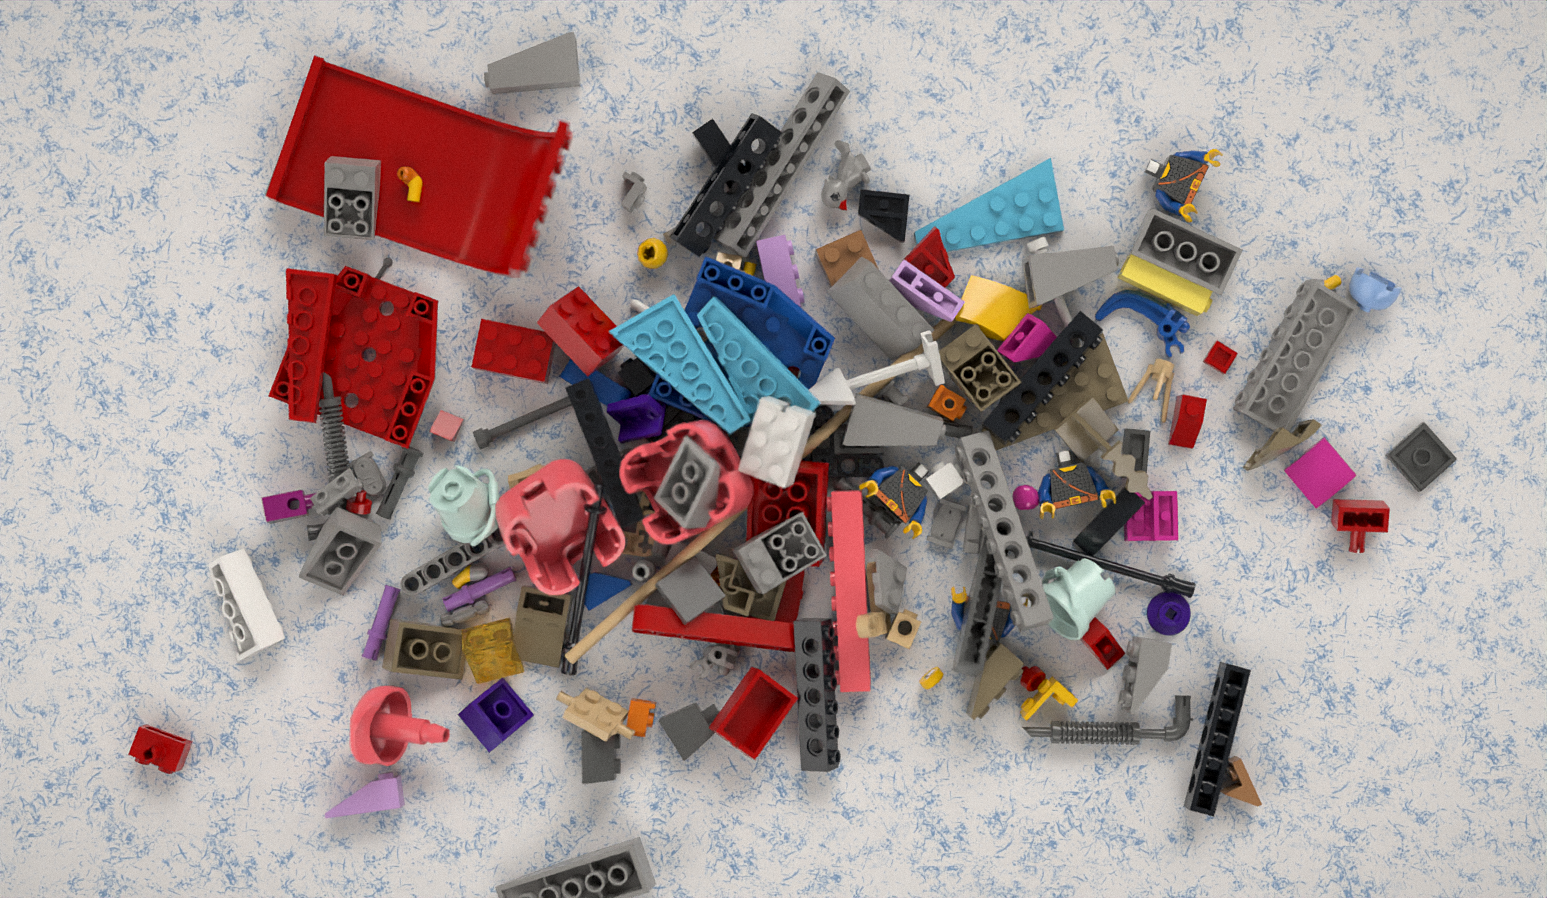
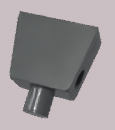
M693 703L662 716L658 721L685 761L714 735L709 726L720 711L715 704L702 711L697 703Z

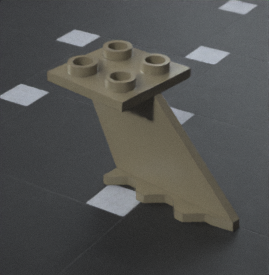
M1092 396L1087 398L1054 428L1080 462H1084L1099 448L1104 453L1100 457L1103 460L1112 461V472L1117 477H1127L1125 485L1127 491L1130 493L1139 492L1148 500L1153 497L1147 486L1148 474L1145 471L1134 470L1136 459L1132 455L1121 454L1123 443L1118 440L1111 447L1106 442L1119 429Z

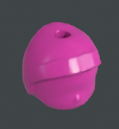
M1021 485L1014 489L1012 499L1017 509L1030 510L1039 505L1038 492L1034 487Z

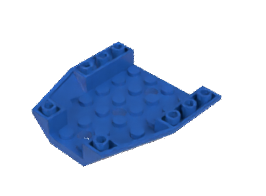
M705 256L696 278L697 281L684 310L695 329L702 327L697 314L713 297H717L787 369L790 366H796L800 369L801 375L798 380L808 390L814 386L827 360L835 337L776 285ZM707 339L704 341L706 347L736 394L729 380V375L718 358L719 355L713 343ZM658 374L656 375L649 392L652 398L705 420H711ZM751 421L750 424L746 425L745 427H752V424H753L752 421Z

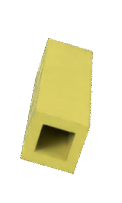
M1132 254L1127 256L1117 277L1195 316L1203 312L1206 313L1213 301L1210 299L1213 291Z

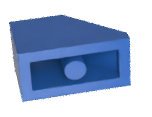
M599 572L590 573L585 599L586 608L588 611L594 609L630 587L633 583L628 579Z

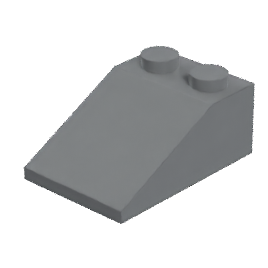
M685 436L654 499L684 529L706 527L711 518L709 512L716 508L720 465L689 436Z
M336 507L324 523L299 573V578L344 595L381 546L380 525Z

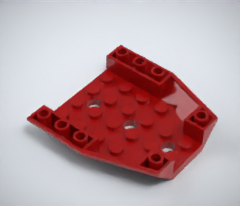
M345 266L337 275L324 372L332 378L334 397H341V405L339 406H342L340 411L343 414L340 416H343L341 421H344L345 425L409 449L435 381L439 301L374 278L367 273ZM386 302H391L394 306L393 313L388 316L383 315L381 312L382 305ZM286 348L268 395L287 404L289 384L288 348ZM368 348H373L376 351V358L371 362H367L363 356ZM321 387L320 399H321V398H324L323 388H322V387ZM350 394H355L358 397V404L353 408H349L346 404V398ZM321 407L318 408V415L322 414V412H319Z

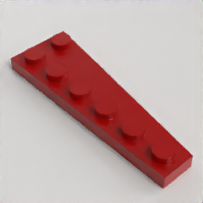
M286 268L287 324L289 339H287V348L289 349L288 406L289 420L317 422L337 275L333 273Z

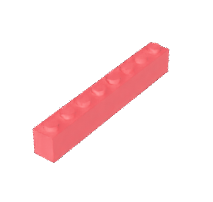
M862 490L832 491L831 497H827V512H832V522H828V536L833 537V546L829 547L830 562L834 561L835 571H830L831 586H835L836 596L831 597L832 611H837V621H833V627L835 630L834 636H838V646H834L836 661H839V670H835V676L837 678V685H840V692L870 691L869 638H860L856 629L857 617L868 613Z

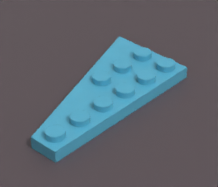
M1051 158L915 231L916 245L934 226L939 229L944 248H946L947 252L1064 231Z
M713 297L697 314L752 423L760 398L770 396L790 403L789 407L795 405L812 412L821 404L717 297Z

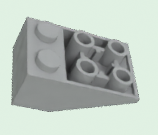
M331 156L325 162L324 236L374 240L380 192V160Z
M803 512L756 535L733 549L753 587L760 594L768 592L827 556Z
M1133 636L1132 641L1128 642L1127 655L1130 656L1129 663L1124 666L1123 680H1126L1125 688L1119 694V705H1122V710L1134 714L1167 671L1172 643Z

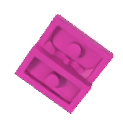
M1325 437L1311 446L1301 457L1284 469L1285 473L1315 508L1326 502L1356 477V473Z
M1151 491L1153 497L1150 500L1143 497L1139 492L1135 493L1145 503L1124 524V541L1178 540L1177 491Z

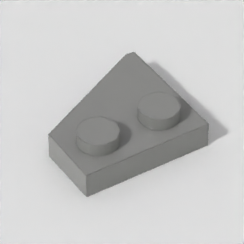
M879 549L870 550V558L875 557L877 573H872L875 588V605L889 614H898L907 567Z

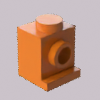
M940 384L928 403L927 408L953 422L955 418L961 419L967 406L963 405L966 399ZM947 399L952 400L954 403L950 409L945 406Z
M636 698L631 699L626 726L635 730L633 736L645 737L647 728H652L654 713L650 712V710L656 708L657 702Z

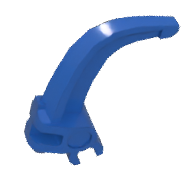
M1125 289L1108 298L1095 314V319L1102 321L1106 316L1121 308H1129L1136 311L1158 326L1157 336L1165 344V355L1168 359L1172 358V353L1170 352V347L1176 346L1180 354L1184 353V346L1178 341L1176 333L1178 331L1186 333L1189 330L1188 318L1168 303L1165 305L1149 295L1136 290Z

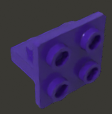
M646 394L608 404L606 413L620 424L618 441L624 444L660 435L666 403Z

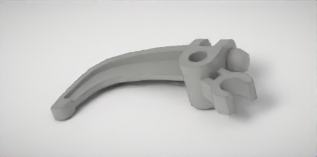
M723 600L718 602L723 615L741 617L739 613L724 609ZM716 643V646H708L704 649L703 656L699 660L693 661L689 668L694 670L698 665L703 667L702 673L697 676L699 679L707 677L714 665L718 666L719 674L726 676L730 670H734L740 646Z

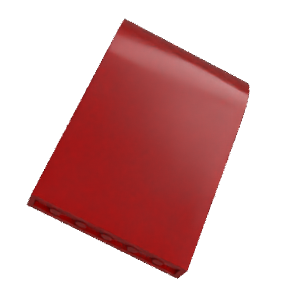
M314 55L266 197L269 200L324 218L325 162L331 156L380 160V192L375 236L481 271L510 278H520L523 271L528 272L532 260L529 251L531 247L536 248L540 233L537 228L539 223L544 224L548 213V206L545 204L547 198L552 200L557 186L554 178L556 174L560 175L565 163L562 154L564 150L569 151L573 132L570 131V123L559 120L555 132H542L506 124L328 63L324 58ZM411 167L422 178L420 202L407 200L409 187L398 178L397 172L399 168Z

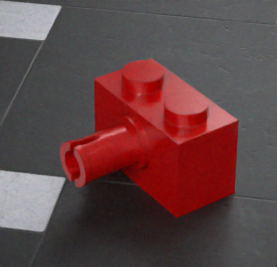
M1333 499L1331 524L1337 531H1351L1348 549L1350 552L1357 553V550H1359V553H1364L1366 532L1388 533L1390 508L1382 500Z
M145 724L138 727L128 755L135 757L134 761L143 765L151 763L159 766V771L172 774L183 769L193 741Z

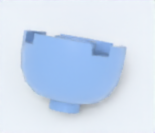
M1357 267L1349 284V292L1351 297L1358 302L1357 306L1369 313L1371 309L1384 310L1390 307L1399 296L1402 288L1395 287L1396 284L1376 273L1370 272V275L1363 273V268Z

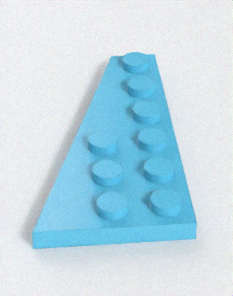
M675 294L609 331L614 338L729 435L751 423L750 417Z

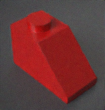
M1184 394L1176 397L1168 445L1189 449L1194 448L1203 424L1207 399Z
M1094 617L1089 623L1088 631L1080 640L1108 670L1126 653L1111 632Z

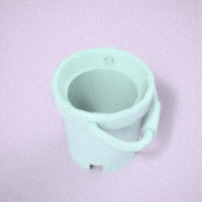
M459 465L455 466L456 469L448 470L444 468L432 478L429 484V502L440 515L442 526L450 537L462 543H470L474 547L498 528L496 504L501 497L498 493V483L495 481L494 474L489 469L482 468L472 474L467 468ZM487 475L489 483H483L477 478Z
M1082 558L1068 570L1063 569L1061 566L1046 571L1042 580V585L1054 617L1048 625L1069 640L1078 641L1089 629V623L1115 594L1112 580L1109 577L1104 581L1100 576L1104 570L1094 562Z

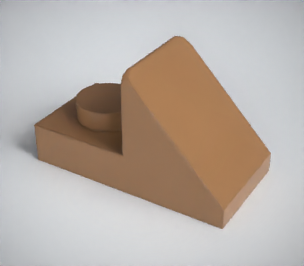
M1237 756L1229 758V767L1226 769L1231 780L1237 783L1221 789V793L1257 807L1262 805L1242 759Z

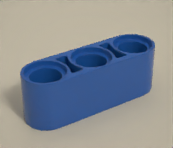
M571 358L559 375V377L570 384H575L589 378L592 381L599 401L605 406L620 400L629 399L633 394L597 370L590 376H587Z

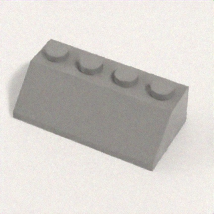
M1151 208L1147 211L1130 254L1222 295L1243 249Z
M863 257L827 291L828 295L890 360L918 348L922 344L920 333L929 330L931 333L934 331L930 324L871 261Z

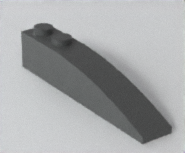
M996 527L999 534L1007 535L1003 527ZM986 534L974 573L952 666V671L976 677L983 670L1002 579L998 578L995 572L994 564L996 562L994 556L987 549L986 541L988 538ZM1005 550L1006 556H1008L1009 550Z

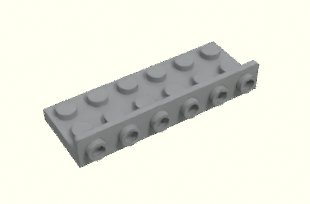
M1306 280L1298 287L1296 298L1286 308L1283 321L1273 331L1270 344L1261 352L1257 367L1250 372L1247 378L1248 383L1235 399L1233 407L1235 411L1245 414L1272 431H1275L1276 428L1284 427L1290 432L1360 309L1357 305L1317 281Z

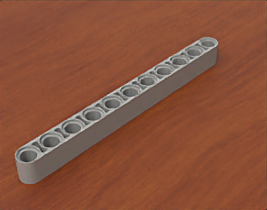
M631 448L622 449L621 451H619L620 454H621V457L623 458V456H624L626 453H629V452L632 451L633 449H631ZM596 465L585 471L594 485L602 484L604 488ZM493 532L482 541L484 550L479 554L474 552L470 543L461 542L403 576L400 581L401 590L407 595L420 594L504 546L505 542L504 540H496ZM454 552L462 555V563L459 566H455L451 562V556ZM434 564L438 565L441 570L438 578H433L429 572ZM411 577H415L419 581V587L416 591L411 590L408 586V581Z

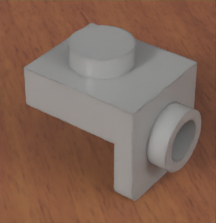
M624 172L622 175L623 179L633 186L621 205L625 210L632 213L634 208L638 210L645 199L643 194L647 187L643 183L645 179L637 173L632 172L629 174Z

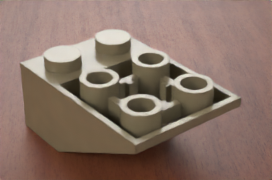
M976 324L939 351L942 368L980 412L1021 384L1019 378Z
M522 586L510 658L559 668L574 595L568 593L549 595L543 593L537 587Z
M998 641L987 650L983 670L974 680L966 712L973 720L977 717L981 719L990 709L988 704L994 698L998 700L1006 692L1007 689L1004 686L1010 680L1015 681L1024 671L1021 668L1024 663Z

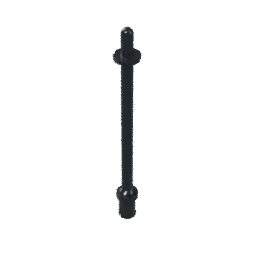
M602 484L594 485L599 500L591 505H584V510L589 512L579 574L580 583L577 586L569 641L562 647L564 655L579 642L599 514H604L607 510L606 507L601 505L603 496ZM564 656L561 673L566 675L570 665L569 675H576L578 660L571 664Z
M1029 531L1026 536L1029 548L1074 561L1086 558L1102 569L1159 585L1163 592L1168 594L1174 592L1188 598H1192L1196 584L1175 578L1174 574L1169 573L1168 575L1160 576L1033 538V531Z

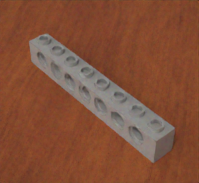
M819 72L816 73L781 129L783 133L779 137L780 142L778 146L769 152L765 158L766 163L764 167L755 173L750 188L741 194L738 199V206L733 212H729L724 220V227L714 236L713 239L729 251L744 258L747 257L850 91L836 78Z
M989 430L961 437L956 444L955 455L957 460L962 462L964 481L966 484H969L972 491L970 495L971 502L978 509L980 528L986 532L988 538L986 541L987 549L994 556L996 575L1002 579L1004 585L1002 589L1003 596L1006 602L1010 603L1012 609V622L1015 626H1018L1019 632L1047 625L1054 617ZM972 458L981 459L983 465L975 464ZM980 481H987L991 488H984ZM988 504H995L998 507L999 512L992 511L989 508ZM996 527H1003L1007 535L999 534ZM1005 550L1012 551L1015 559H1009L1005 555ZM1013 574H1019L1023 579V583L1016 582ZM1021 597L1028 598L1031 602V607L1024 606L1021 602Z

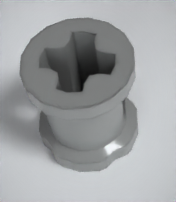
M892 380L877 396L879 398L882 397L886 402L902 406L909 397L907 395L904 396L894 386L895 382Z

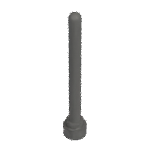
M569 396L493 429L488 430L486 428L483 430L480 428L475 430L473 435L481 450L490 446L489 443L493 442L494 438L567 408L572 404Z

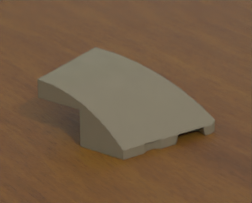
M1315 419L1301 421L1293 433H1290L1284 427L1276 428L1265 445L1260 449H1255L1242 468L1249 471L1269 463L1311 437L1322 424Z
M717 554L716 561L720 587L725 594L723 599L724 609L745 616L751 615L763 620L774 621L787 580L764 594L757 593L738 559Z

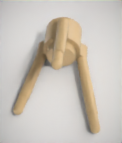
M1156 359L1154 365L1149 364L1146 373L1129 397L1128 403L1133 402L1150 375H1152L1151 379L1157 382L1153 400L1158 399L1162 385L1166 383L1161 421L1163 423L1166 422L1171 384L1174 377L1172 371L1175 365L1163 359Z

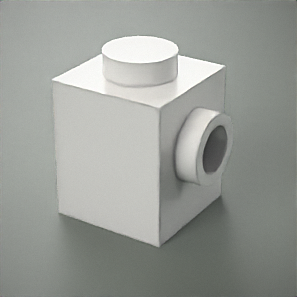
M943 461L931 468L930 470L933 474L924 479L938 500L965 483L962 479L963 471L958 464L952 465L949 462L945 465Z

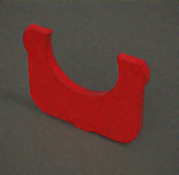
M805 570L787 579L774 621L794 623L796 621L800 600L803 598L802 587ZM751 615L747 616V618L760 619Z

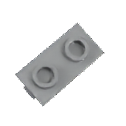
M348 468L311 497L318 515L323 514L325 516L327 513L330 515L336 507L344 503L343 497L348 500L357 492H360L364 484L359 478H355L352 470Z

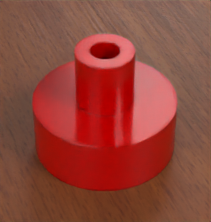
M361 490L356 493V496L349 498L346 510L355 514H370L372 501L366 498L367 492Z
M1027 666L1022 667L1024 671L1021 674L1020 684L1029 692L1037 690L1038 686L1046 678L1045 672L1038 666L1031 668Z

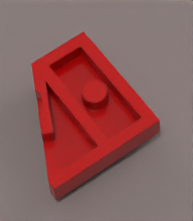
M934 226L903 260H906L944 288L955 278L952 266L948 260L946 248H944L940 236V231Z

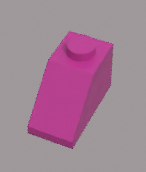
M1027 313L997 351L1014 363L1040 357L1057 336L1042 320Z

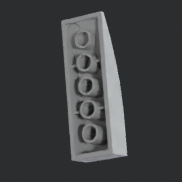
M637 837L554 864L500 884L495 888L499 898H632L650 892L656 885L641 839Z

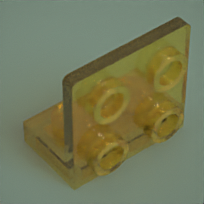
M510 617L462 629V651L477 684L524 672V665L514 644L513 624Z

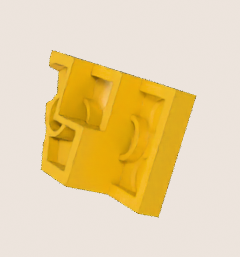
M971 275L961 298L965 303L955 316V319L959 322L976 324L987 338L1005 341L1027 313L1032 315L1036 310H1041L1042 304L1035 308H1029L1027 294L1004 284Z

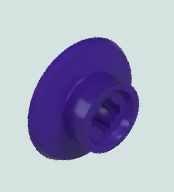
M1161 592L1151 599L1147 607V620L1150 626L1162 635L1172 636L1179 634L1187 627L1191 618L1189 603L1182 595L1174 592L1169 594ZM1168 608L1175 612L1172 619L1165 616Z

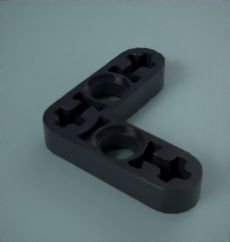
M819 406L814 410L816 414L812 423V434L816 432L815 427H821L820 419H816V415H819L821 410H825V413L830 415V418L834 416V412L828 406ZM834 432L829 436V447L822 449L817 446L812 451V462H821V459H826V463L834 464L833 459H838V474H833L834 468H829L828 477H870L873 473H871L869 468H862L863 474H858V458L863 459L862 464H868L871 459H875V463L880 465V468L877 469L884 468L883 460L877 455H834ZM851 459L855 463V469L852 473L842 471L841 463L843 460Z

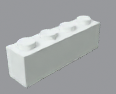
M244 548L221 556L208 564L218 596H222L224 600L223 608H221L223 615L230 619L233 629L229 632L231 641H236L239 652L235 653L238 661L285 639L283 628L274 615L272 604L267 599L263 591L262 582L257 577L252 567V560Z

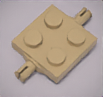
M585 688L579 696L572 697L561 690L556 698L557 701L568 706L562 718L604 741H607L610 736L617 733L631 740L635 733V730L623 725L629 710L621 707L616 702L606 699L596 691Z

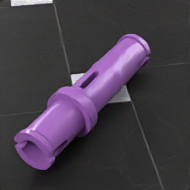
M510 566L470 586L466 584L462 586L461 590L442 597L447 611L450 612L466 603L472 604L475 602V599L512 582H516L517 579Z
M385 585L372 628L368 629L367 632L369 637L362 657L377 661L382 642L387 638L385 633L401 589Z

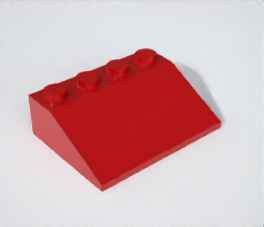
M800 461L793 485L786 488L749 475L753 484V496L747 507L746 541L803 512L825 551L829 463ZM825 557L815 562L811 566L819 567L824 561Z

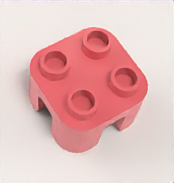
M711 420L679 424L667 431L668 436L633 449L622 460L620 466L621 482L628 494L643 491L647 495L655 513L644 518L642 522L648 534L660 543L673 544L696 536L741 512L749 505L752 499L753 484L750 476L738 471L741 459L728 434ZM685 436H689L720 465L716 508L709 512L711 518L707 526L703 528L684 529L654 499Z
M568 459L550 462L505 492L496 504V521L507 549L513 556L517 554L521 556L533 583L540 591L549 595H562L579 585L580 581L573 566L583 555L589 512L584 510V505H591L599 500L594 483L584 469L575 461ZM602 496L601 505L606 507L607 510L606 513L599 514L594 552L597 559L605 567L617 560L622 554L625 547V536L610 505Z

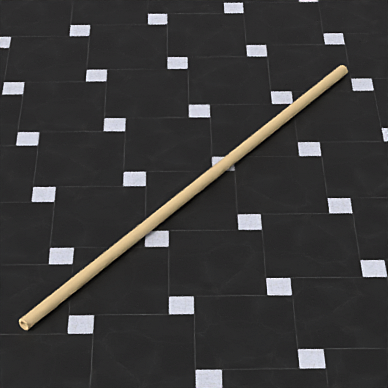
M955 318L952 322L945 319L940 320L933 327L934 331L931 333L933 342L937 341L958 321ZM923 344L901 355L890 366L914 359V356L922 354L924 352ZM896 376L868 384L858 394L873 398ZM845 405L807 439L801 461L848 420L852 405ZM747 507L696 537L564 655L569 662L574 664L627 617L634 610V605H640L657 590L655 584L691 560L746 511Z

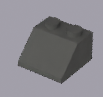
M584 730L581 733L582 784L615 780L616 774L621 773V759H616V749H620L621 745L620 734L612 735L607 741H604Z

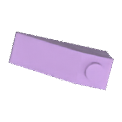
M906 260L901 262L889 279L892 285L914 308L950 322L953 321L965 303Z
M393 772L378 774V778L326 812L325 819L401 808L405 805L401 775L393 776Z

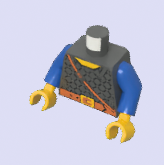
M1212 149L1209 152L1197 150L1176 152L1174 155L1168 156L1164 164L1152 159L1149 161L1145 173L1157 178L1152 190L1156 192L1155 197L1165 211L1177 216H1183L1184 220L1188 223L1193 221L1187 214L1189 212L1198 214L1195 206L1192 205V201L1209 168L1207 163L1209 162L1214 167L1221 165L1219 161H1213L1215 156H1223L1219 150Z
M1070 450L1056 453L1059 468L1048 470V474L1043 476L1038 490L1041 507L1040 519L1044 518V512L1051 513L1052 519H1054L1055 509L1099 500V496L1101 505L1104 508L1107 507L1105 500L1108 498L1112 499L1114 504L1116 503L1115 493L1109 490L1103 477L1092 466L1086 465L1085 462L1073 465Z
M918 462L910 472L902 466L896 467L893 465L877 469L867 482L859 485L860 490L867 487L868 494L865 496L866 498L873 495L900 522L904 524L909 522V525L903 529L904 534L912 530L914 533L912 539H915L922 533L921 524L925 515L928 500L926 494L928 490L920 481L929 473L922 464Z
M952 587L951 615L957 629L961 630L969 596L966 594L965 587H963V592L960 594H956L955 587ZM1027 598L1025 600V603H1023V605L1026 607H1028ZM998 600L989 640L1000 641V638L1006 637L1015 627L1011 619L1012 609L1009 602Z

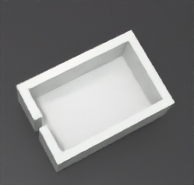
M770 396L760 398L738 471L783 488L793 485L816 413L795 405L789 407L790 403Z

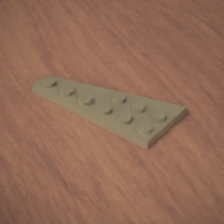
M1103 333L1100 336L1103 340L1095 350L1090 348L1086 352L1085 356L1087 359L1078 369L1072 368L1068 373L1071 376L1063 387L1057 386L1052 391L1054 397L1046 406L1041 404L1036 410L1038 415L1029 425L1026 422L1019 429L1022 433L1014 443L1009 441L1004 446L991 435L995 450L1053 430L1090 396L1096 400L1103 410L1129 401ZM1066 361L1065 363H1063V364H1062L1061 366H1059V367H1063V366L1067 365L1068 362ZM1047 376L1040 382V384H1050L1051 378ZM1026 393L1021 397V400L1025 404H1032L1035 401V397L1030 393ZM1008 412L1005 415V419L1010 423H1015L1018 421L1019 416L1015 412Z

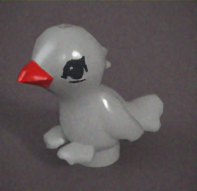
M837 140L834 145L841 152L842 158L838 167V176L835 180L831 175H829V179H825L821 198L826 206L847 211L846 199L850 188L857 185L861 180L869 184L870 179L866 173L871 168L862 153L854 157L850 151L849 144Z

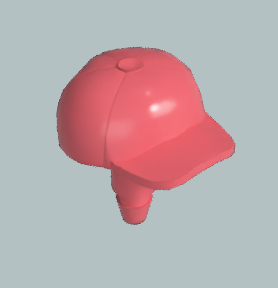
M392 685L378 686L367 691L357 703L350 718L351 752L354 758L363 764L390 766L401 759L408 743L425 745L427 742L431 744L445 743L450 736L449 729L436 723L431 724L427 719L412 717L411 701L408 693L402 687Z

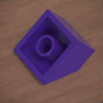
M502 677L466 706L458 716L490 753L531 719L534 714Z

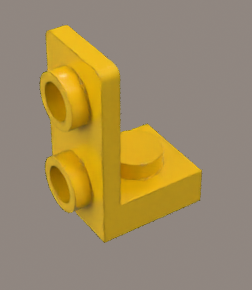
M1052 676L1049 680L1045 679L1037 688L1038 692L1033 698L1029 697L1021 705L1022 710L1019 713L1027 721L1053 692L1052 697L1062 706L1067 703L1070 707H1073L1079 700Z

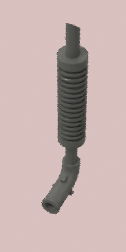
M323 372L322 388L324 398H321L319 401V407H321L319 412H322L320 417H323L320 420L323 422L321 427H324L322 432H325L322 435L325 437L323 441L326 442L324 446L327 447L324 450L327 452L325 456H328L326 461H329L326 464L329 466L327 471H330L328 473V476H331L328 478L330 483L350 468V465H347L349 460L346 459L349 456L346 455L348 451L345 450L347 446L344 445L347 442L344 440L346 436H343L345 431H342L345 427L342 426L344 421H341L343 416H340L343 414L340 411L342 406H339L341 405V397H334L332 378ZM343 497L344 503L339 508L346 510L347 499ZM324 523L307 525L309 541L317 539Z
M1175 695L1176 718H1173V726L1164 727V729H1140L1139 722H1131L1130 724L1129 722L1125 724L1124 722L1120 724L1119 722L1115 724L1111 722L1109 724V722L1084 723V721H1081V723L1079 721H1076V723L1074 721H1071V723L1069 721H1066V723L1064 721H1061V723L1059 721H1051L1050 727L1022 728L1031 737H1050L1051 744H1059L1060 742L1061 744L1065 742L1066 744L1070 742L1074 744L1076 742V744L1110 743L1114 745L1115 743L1119 745L1120 743L1124 745L1125 743L1129 745L1130 743L1131 745H1139L1140 739H1164L1165 742H1171L1185 736L1189 730L1190 721H1193L1190 714L1191 696Z

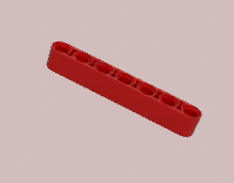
M634 605L632 632L795 652L794 623L704 612L684 625L672 608Z

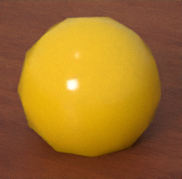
M657 238L644 240L637 250L639 262L649 269L661 267L667 261V246Z

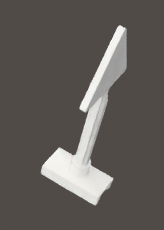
M930 330L920 333L924 353L914 356V359L860 375L850 380H845L840 368H836L812 386L809 391L821 404L854 405L856 402L851 389L915 369L919 371L927 368L928 374L935 386L943 384L945 381L938 343L936 341L933 342Z

